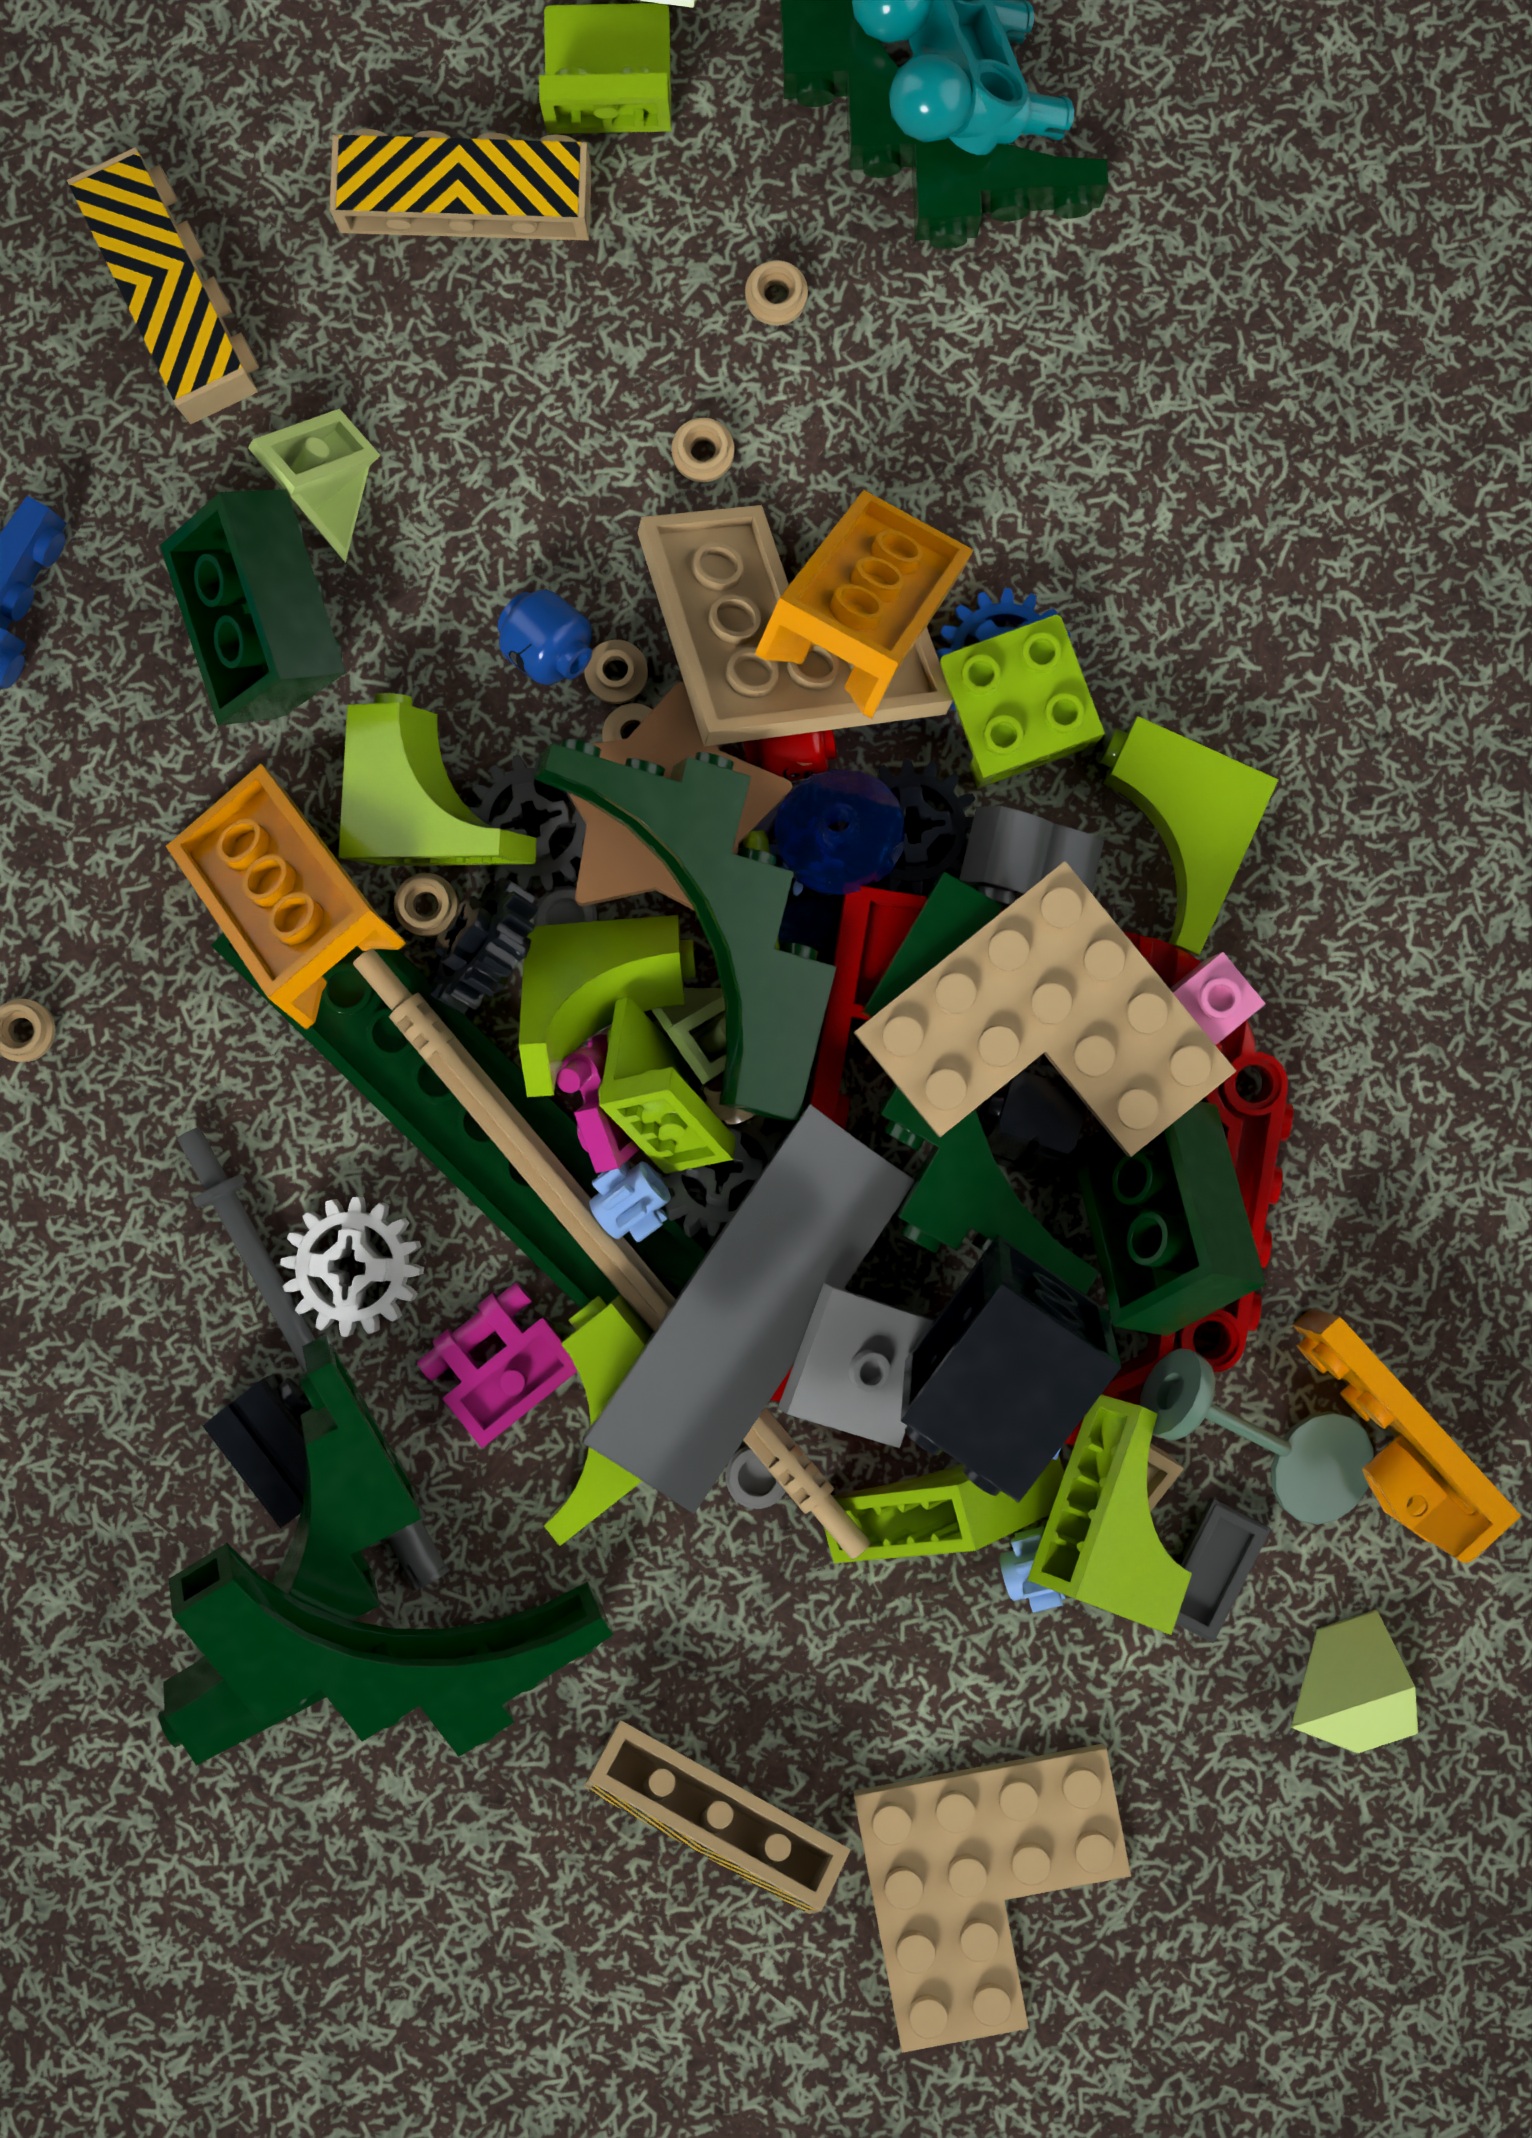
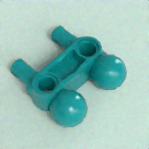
M852 0L854 18L868 36L885 43L909 41L914 56L897 70L889 91L891 116L905 135L924 143L949 138L955 145L966 152L976 155H987L994 150L997 144L1006 145L1013 143L1020 134L1044 136L1053 140H1060L1065 136L1064 130L1071 128L1074 120L1072 101L1065 96L1059 95L1056 97L1028 91L1009 43L1010 41L1015 44H1021L1026 39L1024 33H1030L1032 30L1034 10L1029 1Z

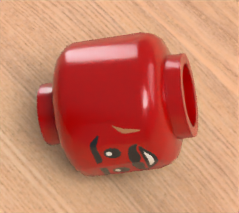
M833 730L744 741L747 763L754 766L760 765L761 769L785 778L790 782L820 778L827 771L828 760L837 759Z

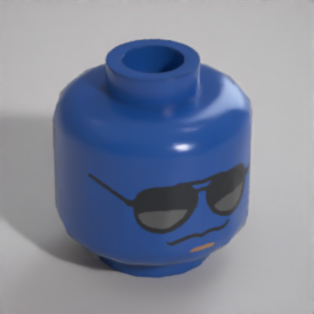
M547 589L531 593H520L506 605L499 617L497 629L500 633L499 647L503 656L537 683L551 685L560 682L564 678L574 679L584 671L591 660L592 650L589 646L592 639V627L590 621L557 593Z

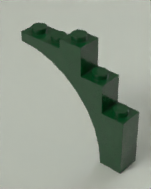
M779 0L784 99H797L800 105L806 107H821L832 103L835 97H846L849 170L863 169V173L866 176L886 178L898 174L903 167H911L915 241L929 240L930 245L938 249H952L963 246L967 243V238H977L982 213H991L993 219L1009 222L1028 216L1029 211L1054 210L1055 216L1059 218L1073 219L1088 215L1092 208L1101 207L1108 187L1107 159L1057 157L1009 144H997L994 150L987 155H976L961 149L949 138L924 143L905 135L891 116L889 91L893 79L900 68L889 57L880 40L868 36L856 21L853 14L852 0Z
M565 738L562 739L561 746L554 743L550 744L540 754L534 779L584 799L625 826L664 864L695 910L714 954L725 1001L727 1055L719 1105L778 1121H798L836 966L818 962L819 951L804 945L781 942L779 950L775 949L794 872L776 867L777 858L764 851L740 847L738 848L737 855L732 853L751 776L733 771L734 762L732 760L706 752H697L695 758L687 757L674 765L669 779L663 777L665 769L658 764L636 758H627L625 765L600 758L601 749L584 741Z
M942 873L860 1013L869 1018L876 1015L999 914L1002 905L950 874ZM894 1083L877 1112L890 1120L884 1132L916 1151H919L924 1141L933 1145L914 1178L916 1181L894 1213L907 1222L901 1234L934 1253L937 1252L941 1243L957 1251L970 1228L978 1232L972 1244L983 1251H986L997 1234H999L1086 1295L1099 1271L1057 1242L1020 1202L993 1158L976 1110L974 1109L944 1135L938 1137Z
M228 1543L168 1579L173 1618L262 1726L282 1713L297 1709L309 1696L321 1690L362 1742L380 1730L396 1725L406 1714L420 1706L458 1757L479 1744L491 1741L500 1731L515 1722L508 1703L509 1700L522 1692L534 1689L543 1679L576 1658L590 1654L600 1643L614 1635L600 1599L588 1582L541 1606L495 1621L446 1629H403L346 1620L302 1603L261 1577Z

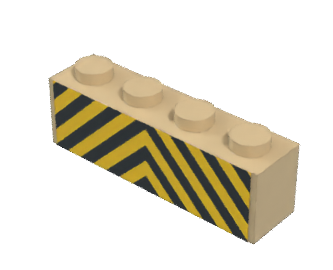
M374 129L355 130L351 135H332L330 212L340 233L589 240L592 166L587 142H577L569 136L557 134L544 136L540 141L514 140L510 136L501 133H484L479 135L477 139L451 138L447 134L438 131H421L416 133L414 137L388 136Z
M136 147L68 179L67 182L164 383L176 407L187 421L193 424L257 393L258 391L249 373L258 369L259 365L243 334L240 332L231 337L222 317L232 313L231 307L216 278L213 276L204 281L195 261L204 258L205 254L188 221L176 224L168 206L178 202V199L160 164L149 169Z
M621 1720L613 1729L583 1786L593 1794L808 1914L822 1911L851 1850Z

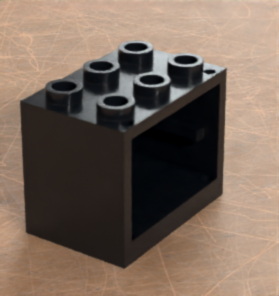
M997 1234L905 1359L901 1422L907 1425L905 1428L906 1434L925 1451L933 1455H939L943 1450L965 1466L963 1468L964 1474L981 1490L993 1496H997L1002 1491L1019 1503L1121 1369L1108 1310Z

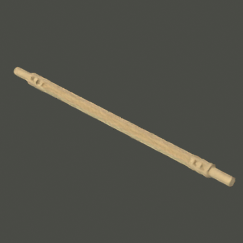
M369 949L362 953L353 962V965L392 1010L389 1016L392 1022L645 1324L654 1332L675 1301L673 1295L623 1236L616 1239L602 1228L591 1211L589 1204L590 1196L444 1024L420 993L412 995L374 949ZM765 1407L743 1441L804 1514L811 1511L851 1559L856 1558L871 1544L870 1540L831 1495L834 1487Z

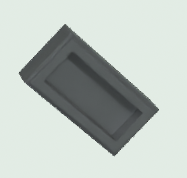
M1210 1497L1177 1563L1182 1568L1191 1572L1192 1576L1175 1624L1212 1643L1215 1642L1271 1530L1269 1526Z

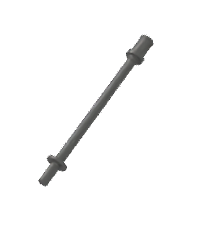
M194 1128L177 1138L205 1192L195 1197L193 1202L197 1208L214 1206L303 1372H306L302 1346L312 1342L315 1338L303 1315H299L295 1311L297 1304L291 1293L284 1292L283 1285L285 1282L236 1194L237 1191L244 1187L247 1181L242 1174L228 1179L201 1128ZM421 1506L419 1508L422 1519L380 1540L381 1543L388 1540L411 1583L410 1586L413 1591L425 1587L450 1571L422 1523V1520L427 1516Z

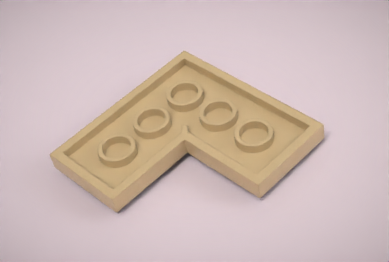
M762 505L641 517L638 529L639 540L704 747L947 714L953 699L943 676L927 626L892 678L872 719L860 712L850 693L844 688L854 665L833 653L815 645L802 664L769 661L755 655L779 597L789 586Z
M1066 861L1061 863L854 1032L938 1137L944 1135L1044 1053L1126 1156L1132 1157L1236 1072Z
M1104 1743L854 1790V1800L902 2053L1029 2029L1005 1900L1131 1876L1107 1748Z

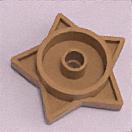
M681 681L671 688L627 739L593 743V745L601 749L600 758L625 765L627 758L646 760L662 766L665 769L663 777L669 779L674 765L687 757L695 758L697 752L712 753L732 760L734 762L733 771L751 776L732 853L736 855L738 845L790 794L793 788L792 782L724 753L720 751L718 745L704 747L685 684ZM568 793L587 825L575 893V900L579 906L593 905L656 890L694 910L692 904L664 864L625 826L584 799Z

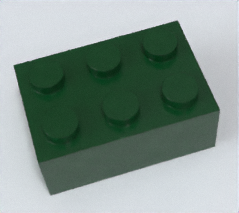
M287 489L219 492L160 544L217 726L270 720L286 716L346 673L342 662L341 647L333 634L322 600L321 585L314 575L302 538V526L294 513Z
M1199 1101L1132 1157L1126 1156L1105 1128L1076 1145L1075 1150L1072 1152L1113 1326L1168 1336L1266 1285L1217 1105Z

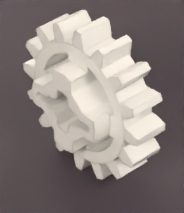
M352 1197L348 1212L344 1211L338 1199L326 1201V1218L323 1219L322 1216L314 1211L307 1212L302 1216L306 1226L310 1229L307 1234L290 1232L287 1236L291 1244L298 1247L297 1255L281 1258L280 1265L289 1269H295L296 1278L283 1285L284 1292L301 1291L304 1298L299 1302L295 1311L299 1315L313 1309L318 1311L319 1315L316 1319L315 1328L319 1330L327 1329L334 1320H338L340 1334L344 1337L353 1335L357 1321H361L363 1328L368 1334L376 1332L380 1329L378 1314L381 1313L392 1322L396 1321L402 1316L398 1305L395 1303L396 1300L412 1301L416 1298L418 1293L406 1283L408 1277L424 1274V1267L409 1263V1254L421 1248L420 1241H403L401 1234L406 1230L409 1222L406 1218H403L391 1224L388 1223L386 1218L389 1205L386 1203H378L370 1213H367L364 1197ZM342 1224V1230H338V1241L327 1251H315L322 1237L331 1229ZM369 1228L375 1230L383 1237L391 1250L392 1256H383L371 1243V1230ZM353 1249L355 1250V1260L365 1262L366 1271L364 1274L354 1276L351 1283L349 1272L339 1270L338 1263L339 1259L350 1257ZM314 1277H321L333 1291V1302L321 1293ZM377 1281H391L387 1291L377 1302L363 1308L367 1289Z

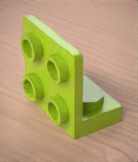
M667 4L549 5L544 9L545 75H539V101L547 134L672 131L670 12Z
M1059 615L1047 617L946 654L940 660L943 676L973 753L969 768L977 789L1094 747L1105 734L1065 625Z
M631 997L617 999L612 1026L607 1034L608 1052L604 1076L599 1084V1106L665 1174L733 1160L736 1137L688 1085L690 1065Z

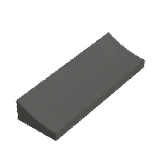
M811 1104L805 1107L799 1115L798 1121H795L583 1436L582 1443L635 1475L692 1514H695L794 1365L823 1283L842 1289L845 1288L916 1180L872 1151Z

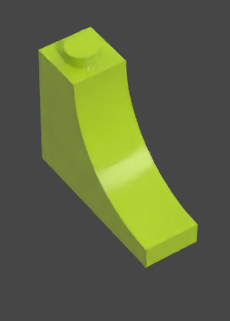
M395 693L375 694L374 703L347 705L338 858L376 866L535 864L537 838L491 827L473 814L454 790L442 762L438 741L437 714L413 707L412 697Z
M1137 716L1128 727L1127 732L1118 728L1114 730L1100 760L1101 764L1110 767L1103 784L1115 789L1131 800L1144 812L1162 837L1172 861L1177 885L1176 919L1169 944L1196 957L1200 955L1279 779Z
M678 915L535 926L534 930L527 936L531 939V945L526 958L523 960L519 1050L527 1097L554 1095L557 1073L562 1069L563 1061L584 1041L612 1024L617 999L631 997L643 1012L666 1006L685 1004L684 978H696L693 939L681 940Z
M621 1294L607 1305L600 1296H597L569 1319L576 1330L561 1343L580 1374L589 1404L591 1424L653 1334L651 1329ZM589 1447L585 1466L576 1488L570 1497L554 1511L544 1527L561 1546L641 1483L642 1480Z
M1100 1395L1084 1416L1027 1580L1172 1635L1192 1573L1177 1564L1166 1552L1158 1538L1150 1514L1147 1492V1464L1151 1438L1158 1414L1136 1404Z
M1058 1455L1056 1460L1052 1459L1019 1503L1002 1491L997 1496H993L981 1490L964 1474L963 1468L965 1466L963 1464L904 1481L832 1495L871 1542L865 1551L856 1558L851 1559L824 1527L833 1563L977 1551L1050 1515L1064 1476L1060 1457Z

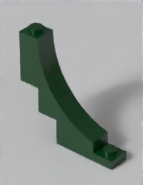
M325 1334L302 1346L307 1371L299 1375V1380L313 1409L301 1414L306 1446V1481L303 1505L293 1541L272 1584L302 1603L340 1618L353 1620L380 1606L374 1573L361 1550L422 1519L412 1482L330 1339ZM203 1656L191 1666L163 1682L164 1710L159 1712L158 1717L161 1728L169 1743L175 1748L183 1745L197 1766L323 1700L326 1696L319 1690L309 1696L297 1709L282 1713L262 1726L208 1659Z

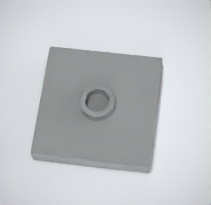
M823 1283L778 1408L787 1415L900 1448L905 1435V1428L907 1427V1425L901 1422L905 1359L935 1319Z

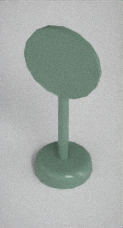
M1180 1348L1168 1353L1155 1365L1146 1379L1139 1406L1158 1414L1152 1435L1174 1441L1191 1434L1206 1418L1274 1452L1275 1456L1271 1465L1273 1492L1279 1505L1295 1519L1302 1522L1318 1525L1336 1521L1354 1509L1366 1493L1369 1485L1364 1477L1362 1468L1374 1458L1373 1446L1366 1430L1351 1417L1331 1411L1311 1414L1292 1426L1282 1439L1212 1404L1216 1380L1212 1366L1200 1354L1192 1350Z

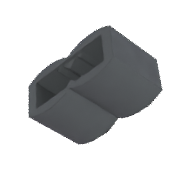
M1005 806L976 807L959 880L970 887L976 888L977 891L998 902L1002 907H1009L1015 900L1066 861L1092 893L1104 840L1086 832L1054 824L1044 818Z

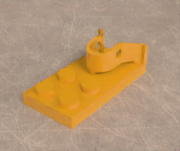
M863 490L779 597L755 655L769 661L802 664L815 645L833 653L854 665L844 688L850 693L860 712L872 719L892 678L961 575L973 549Z
M259 764L166 845V848L266 996L305 1029H308L316 1021L322 991L327 983L323 975L356 946L362 951H368L369 949L399 950L406 944L405 940L375 912L275 776L262 764Z
M1310 1308L1293 1324L1296 1330L1304 1337L1297 1344V1347L1310 1363L1321 1373L1324 1374L1328 1370L1338 1380L1342 1379L1347 1387L1340 1394L1349 1406L1365 1421L1368 1422L1372 1419L1377 1425L1383 1429L1386 1428L1395 1437L1393 1441L1362 1468L1370 1489L1385 1513L1425 1541L1435 1544L1462 1563H1468L1477 1558L1521 1517V1514L1340 1316Z

